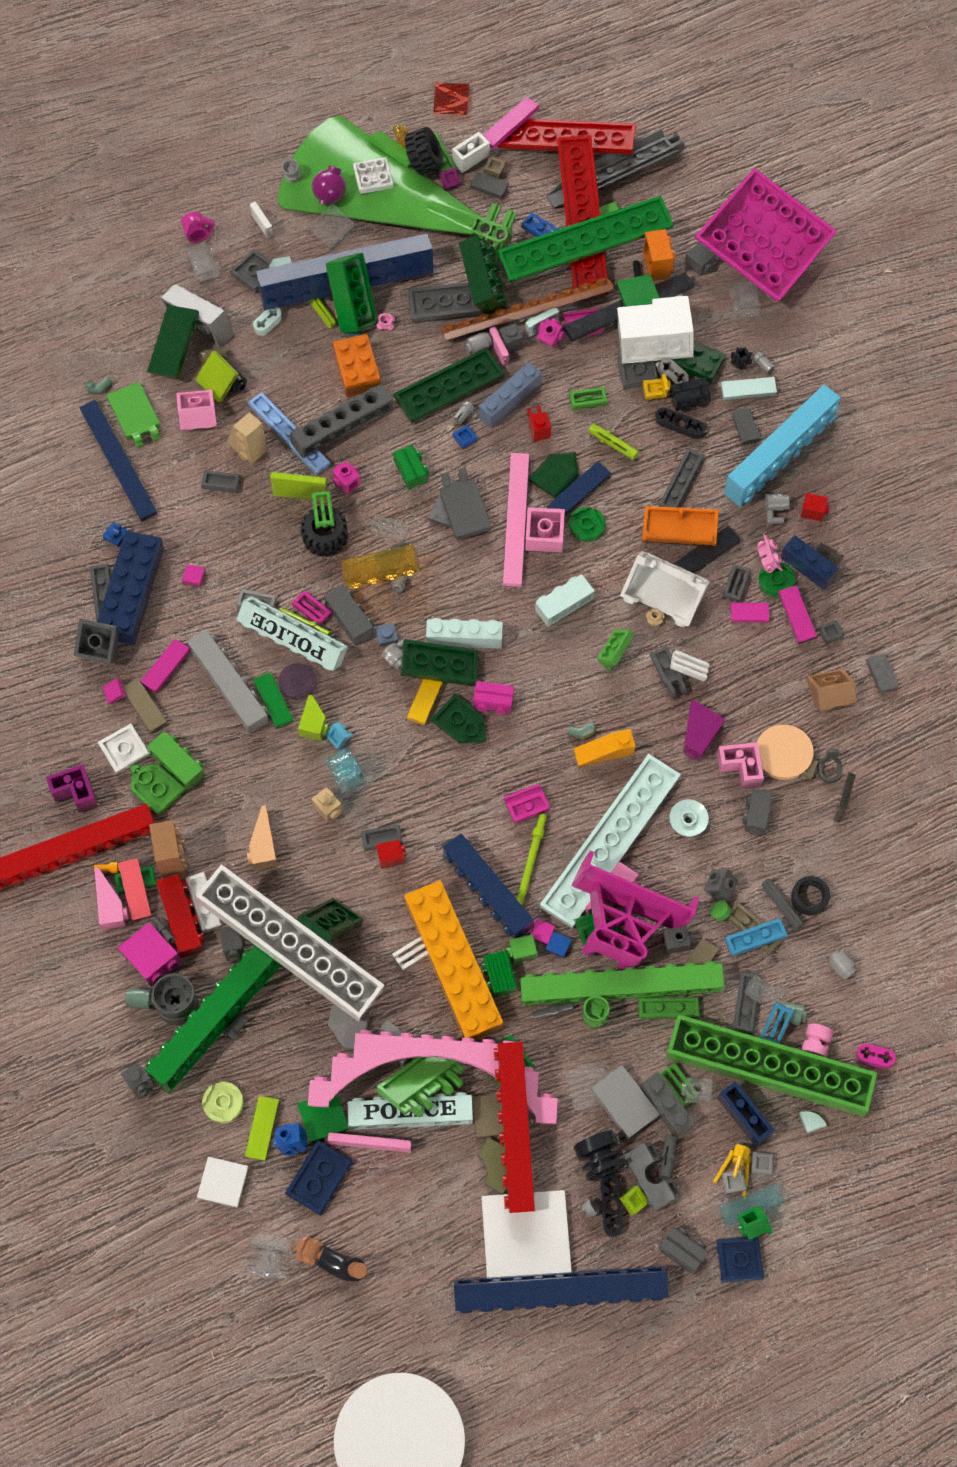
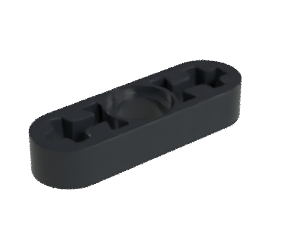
M660 408L656 411L655 421L658 425L693 439H700L704 436L705 425L703 422L668 408ZM677 420H682L685 422V425L679 427L675 424V422Z
M611 1175L603 1178L600 1184L603 1230L607 1236L617 1237L623 1228L621 1200L619 1199L620 1183L616 1176ZM608 1180H611L613 1184H616V1186H613L612 1188V1195L617 1194V1197H604V1194H609L608 1187L604 1186V1184H607ZM609 1200L617 1203V1209L613 1212L608 1211L605 1207L606 1202ZM618 1214V1218L614 1217V1224L619 1226V1228H616L613 1233L611 1229H607V1226L611 1223V1218H606V1215L615 1216Z

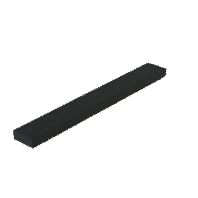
M683 272L656 284L655 288L659 298H670L694 288V283L687 273ZM620 300L563 326V330L573 342L618 322L617 308L624 307L623 302Z

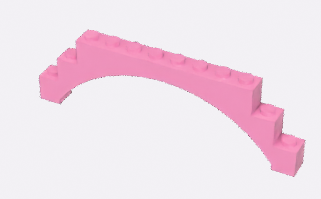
M360 1030V1033H355L354 1058H349L350 1054L337 1053V1057H333L331 1082L327 1081L326 1077H315L314 1080H310L308 1106L329 1108V1102L354 1079L381 1065L402 1059L416 1057L450 1059L474 1066L495 1077L498 1061H494L493 1048H497V1044H495V1040L483 1039L482 1043L474 1042V1038H462V1041H454V1037L442 1036V1040L433 1039V1035H421V1038H414L413 1034L410 1033L392 1036L393 1032L382 1031L380 1035H374L370 1030ZM525 1067L527 1108L534 1117V1123L556 1124L558 1098H553V1094H541L540 1097H537L539 1072H534V1068Z

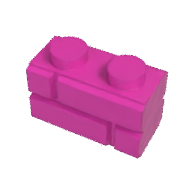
M476 681L473 708L480 712L492 710L501 715L511 713L514 686Z

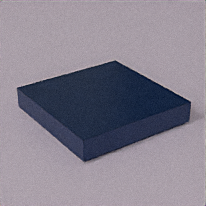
M759 1236L748 1240L747 1237L716 1240L721 1283L764 1279Z

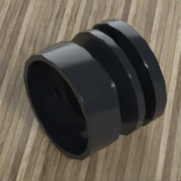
M613 1130L597 1133L573 1146L578 1161L589 1160V1162L582 1166L583 1171H589L585 1174L587 1181L609 1177L627 1165L625 1158L618 1159L623 1155L621 1150L611 1151L618 1145Z

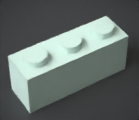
M582 574L578 577L574 576L565 585L554 588L552 593L547 596H541L536 601L535 611L547 627L593 600L595 591Z

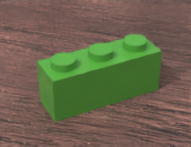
M164 731L147 745L149 753L189 791L205 777L204 766L199 760L196 759L194 761L190 757L191 753L185 747L181 748L178 745V740L172 734L168 735Z

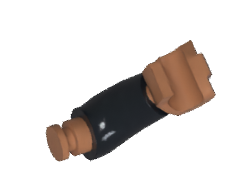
M303 1236L301 1241H298L295 1248L297 1260L312 1266L318 1260L317 1266L329 1274L348 1282L359 1281L367 1273L364 1262L359 1258L343 1255L326 1246L321 1250L323 1243L307 1236Z

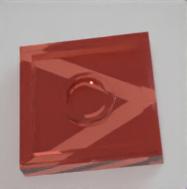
M436 82L434 114L467 115L469 84Z

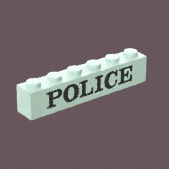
M252 596L244 600L241 605L237 621L242 623L244 627L258 631L261 636L273 639L275 643L290 648L294 653L306 656L309 661L317 662L327 670L334 671L341 666L348 646Z
M465 1092L455 1093V1096H447V1094L443 1093L435 1094L434 1097H428L433 1102L434 1107L431 1110L422 1107L424 1114L420 1118L411 1111L404 1115L383 1097H374L373 1100L365 1101L364 1098H354L348 1102L349 1130L473 1124L472 1096L467 1095Z

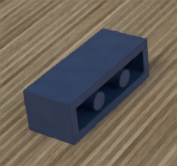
M796 535L783 547L781 558L824 591L836 579L839 568Z
M736 1081L719 1093L717 1099L755 1147L772 1136L775 1130Z

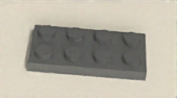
M468 282L408 289L412 322L482 314V311L474 306Z

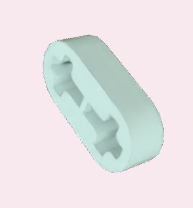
M278 307L265 310L253 323L255 333L260 336L268 334L281 321V310Z

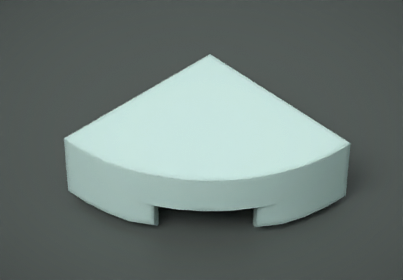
M809 1111L799 1113L806 1133L827 1126L823 1118L816 1113Z

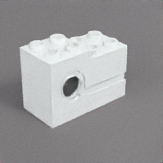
M688 296L652 299V304L617 308L622 364L657 361L665 358L693 357L694 331Z

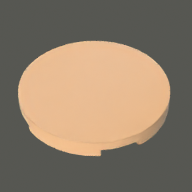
M776 725L764 731L757 740L762 770L772 778L778 780L795 779L803 774L811 765L813 759L812 742L797 727Z

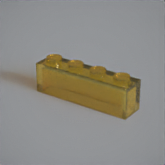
M413 544L341 560L343 579L348 588H358L364 584H375L382 580H393L399 576H410L420 572L418 553Z

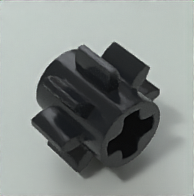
M737 347L736 353L731 352V365L734 364L736 369H746L747 364L751 365L752 352H749L746 347Z

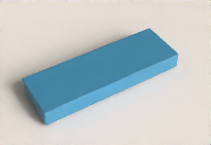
M781 918L727 936L724 940L731 957L785 939L788 937Z

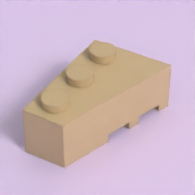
M249 412L233 426L227 444L238 452L243 461L247 460L251 465L267 452L262 423Z

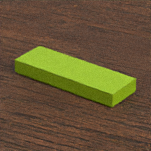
M259 1096L245 1153L246 1158L266 1161L279 1099Z

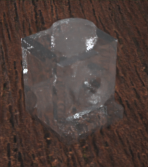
M687 1078L686 1083H682L681 1095H685V1102L709 1104L712 1098V1079ZM693 1087H700L701 1091L696 1092Z

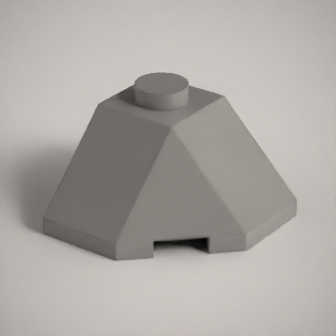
M331 1006L328 1026L343 1048L354 1050L355 1033H360V1030H368L371 1008L368 1009L358 1022L338 1006Z

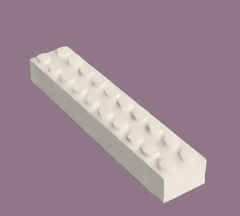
M222 864L196 895V901L356 1021L359 1022L383 991L384 984Z

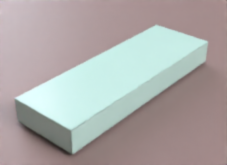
M774 377L721 382L723 400L776 396L777 394Z

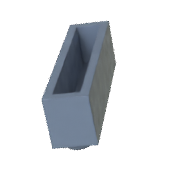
M528 362L479 405V418L490 428L495 426L541 385L542 372Z

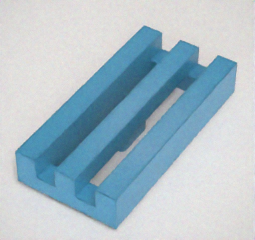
M775 1001L760 1038L780 1044L794 1009ZM778 1008L780 1009L779 1015L769 1037L765 1036ZM784 1012H787L788 1015L781 1028L777 1040H773L774 1034L778 1028Z

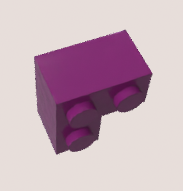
M83 764L46 776L55 802L73 796L79 812L98 806Z

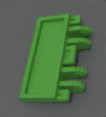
M417 1057L377 1086V1093L404 1115L411 1111L420 1118L424 1114L422 1107L427 1110H431L434 1107L433 1102L428 1097L438 1090H442L450 1096L454 1092L452 1085L458 1089L462 1087L463 1082L458 1076L465 1071V1068L455 1060Z

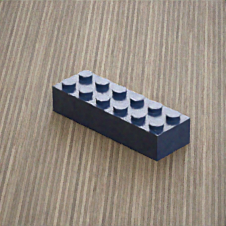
M125 531L97 620L99 623L117 626L120 643L135 645L164 550L161 537Z

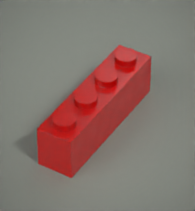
M178 873L157 880L158 890L180 958L204 951L202 944H205L202 932L198 933L196 928L200 924L197 915H192L191 908H194L191 897L186 896L185 891L188 890L185 879L181 880Z

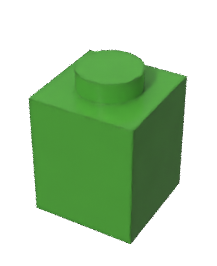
M533 935L509 940V947H506L509 959L512 958L514 964L537 959Z

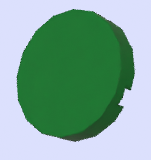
M591 507L579 508L572 513L569 520L570 533L574 538L582 542L595 541L604 533V516L600 511L591 509Z
M780 563L782 571L775 568L771 573L762 568L758 577L760 589L770 597L780 598L778 594L780 590L795 586V574L790 566Z

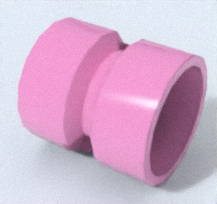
M808 1024L805 1035L807 1040H804L801 1050L827 1058L829 1052L827 1044L831 1043L834 1031L820 1024Z

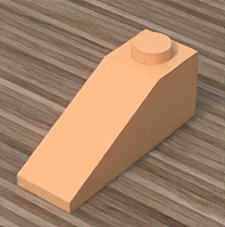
M266 805L261 807L249 845L250 853H247L249 865L253 864L254 870L278 866Z

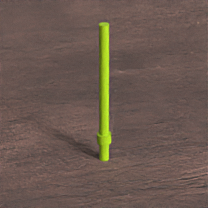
M539 814L537 825L532 832L533 840L517 900L522 906L540 840L544 837V825L547 818L545 814Z

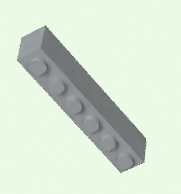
M204 630L189 639L187 644L190 651L248 733L251 734L269 723L268 710L264 705L260 706L256 693L253 690L250 692L247 687L249 686L248 682L243 676L240 677L238 675V668L234 662L230 663L228 661V655L224 648L220 649L218 647V641L214 634L210 635L207 630Z

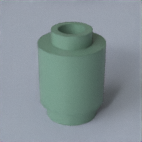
M128 989L125 997L126 1005L131 1008L151 1009L154 1006L152 1001L153 989Z
M789 1002L779 1003L794 1009L789 1021L790 1024L800 1026V1022L805 1023L807 1011L803 1010L804 1006ZM778 1009L776 1018L779 1015L780 1009ZM784 1012L781 1018L782 1022H785L788 1015L787 1012Z

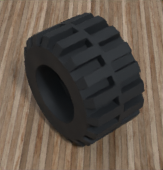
M423 127L406 134V153L412 167L419 175L430 173L443 166V154L440 143L429 127Z
M324 505L327 521L330 520L328 506ZM317 506L319 521H322L321 508ZM332 507L334 527H331V525L327 526L334 529V531L329 535L321 536L315 533L317 529L313 509L309 510V514L306 513L304 520L301 521L302 540L306 549H310L312 554L317 553V556L325 554V557H328L331 553L335 555L337 550L341 551L347 543L348 530L346 519L341 511H336L334 507Z

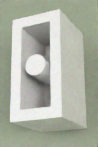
M480 132L476 133L452 149L453 163L462 173L489 156L490 143Z

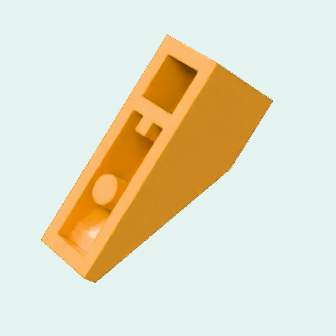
M631 729L610 733L574 748L578 767L634 755L635 743Z

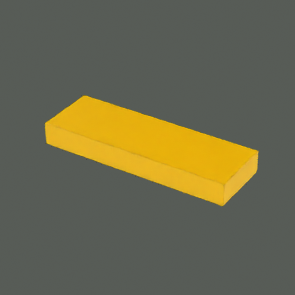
M423 679L407 715L408 720L422 725L426 724L443 682Z

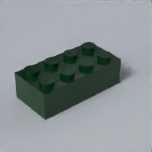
M478 235L459 242L474 306L488 315L495 313L498 309H508L506 304L508 299L503 292L502 286H504V283L499 276L498 271H500V267L497 261H495L494 256L496 252L494 247L490 246L485 239Z

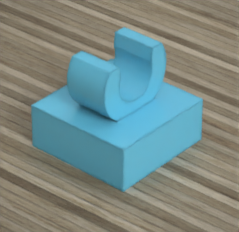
M339 722L332 724L326 735L337 750L343 748L346 741L352 736V733L345 731L346 725H341Z

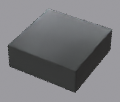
M836 620L821 625L818 628L826 645L841 640L844 637Z

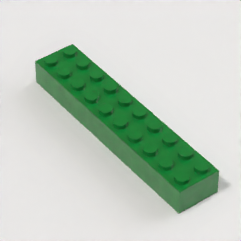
M256 945L251 950L247 949L243 953L242 960L229 969V975L216 984L214 992L211 995L205 996L200 1008L190 1013L185 1025L179 1026L174 1032V1037L171 1041H166L160 1048L161 1052L156 1058L152 1057L146 1064L147 1068L145 1071L150 1079L168 1094L171 1093L224 1032V1027L229 1026L236 1015L246 1007L281 966L280 963Z

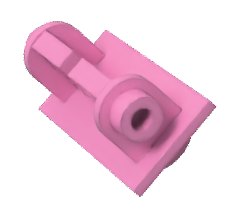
M764 535L765 541H760L757 545L759 555L763 558L761 559L763 568L768 573L773 572L775 568L782 571L780 564L782 559L776 552V549H778L777 544L773 539L770 540Z

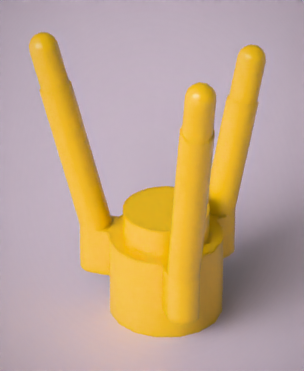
M736 1144L734 1150H730L727 1159L713 1182H718L732 1160L736 1164L733 1172L734 1178L737 1176L740 1166L745 1164L744 1176L748 1189L749 1168L752 1159L749 1156L751 1149L744 1145ZM747 1191L743 1192V1200L747 1197Z

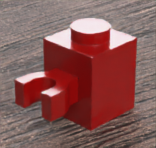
M537 406V413H532L531 408L527 409L529 417L528 428L533 442L551 438L552 426L547 413H541L540 406Z

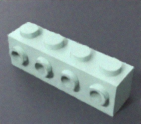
M433 618L427 620L426 642L454 647L502 649L503 622L496 620L485 622L476 619L461 621L459 619L442 620L440 618Z

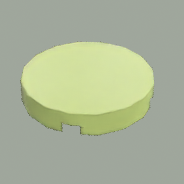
M224 1081L211 1085L204 1093L202 1099L203 1110L207 1117L217 1123H228L236 1119L241 1113L244 1104L243 1096L238 1087Z

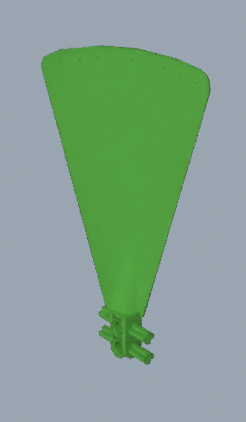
M341 116L330 117L316 127L296 150L292 159L296 160L302 173L301 179L298 182L290 183L283 176L277 195V201L283 209L478 235L485 239L486 242L490 241L493 243L492 246L496 252L494 256L495 261L499 258L497 250L506 247L512 239L511 234L513 230H511V227L517 215L516 212L507 210L500 225L495 222L502 207L492 203L486 219L481 217L429 178L419 175L411 165L408 167L404 166L369 142L368 134ZM386 157L394 188L360 194L353 163ZM331 165L342 170L341 175L346 182V193L338 203H329V206L320 204L319 200L315 198L312 192V181L317 173L327 170L328 166ZM490 226L489 232L483 233L484 228ZM505 232V237L499 239V235Z

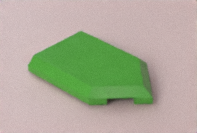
M159 764L148 766L131 765V792L144 804L147 803L148 807L158 816L162 815L186 790L182 784Z

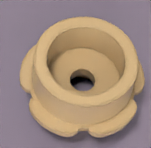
M657 608L646 613L648 624L651 626L660 625L664 619L663 612H660Z

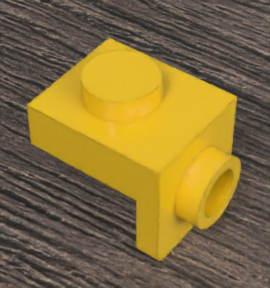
M662 374L661 379L644 380L642 383L645 400L666 398L668 391L671 389L670 380H667L666 374Z

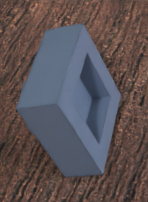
M394 623L375 627L380 647L398 643Z

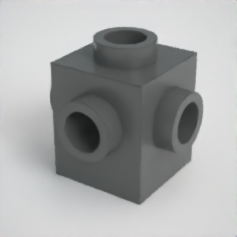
M712 869L704 891L715 900L730 901L738 879L728 869Z

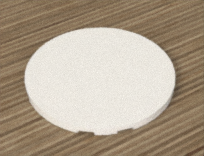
M404 1372L384 1374L369 1380L359 1387L344 1404L337 1419L334 1433V1451L338 1467H460L465 1449V1432L462 1418L449 1395L436 1383L422 1376Z

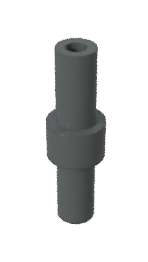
M157 916L153 917L151 922L160 935L169 944L174 943L175 938L170 933V928L165 923H162Z
M572 1002L557 1006L553 1004L547 1006L548 1008L533 1011L532 1013L534 1020L547 1016L551 1018L558 1016L559 1013L573 1010Z

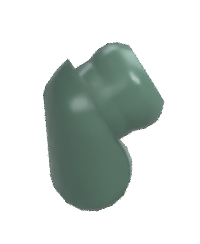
M108 376L100 383H94L89 380L85 383V387L89 393H102L112 383V380Z
M589 722L581 728L570 725L568 734L580 739H586L594 735L596 724Z

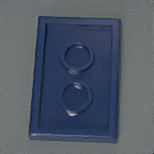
M317 1140L286 1190L285 1195L321 1216L353 1161Z

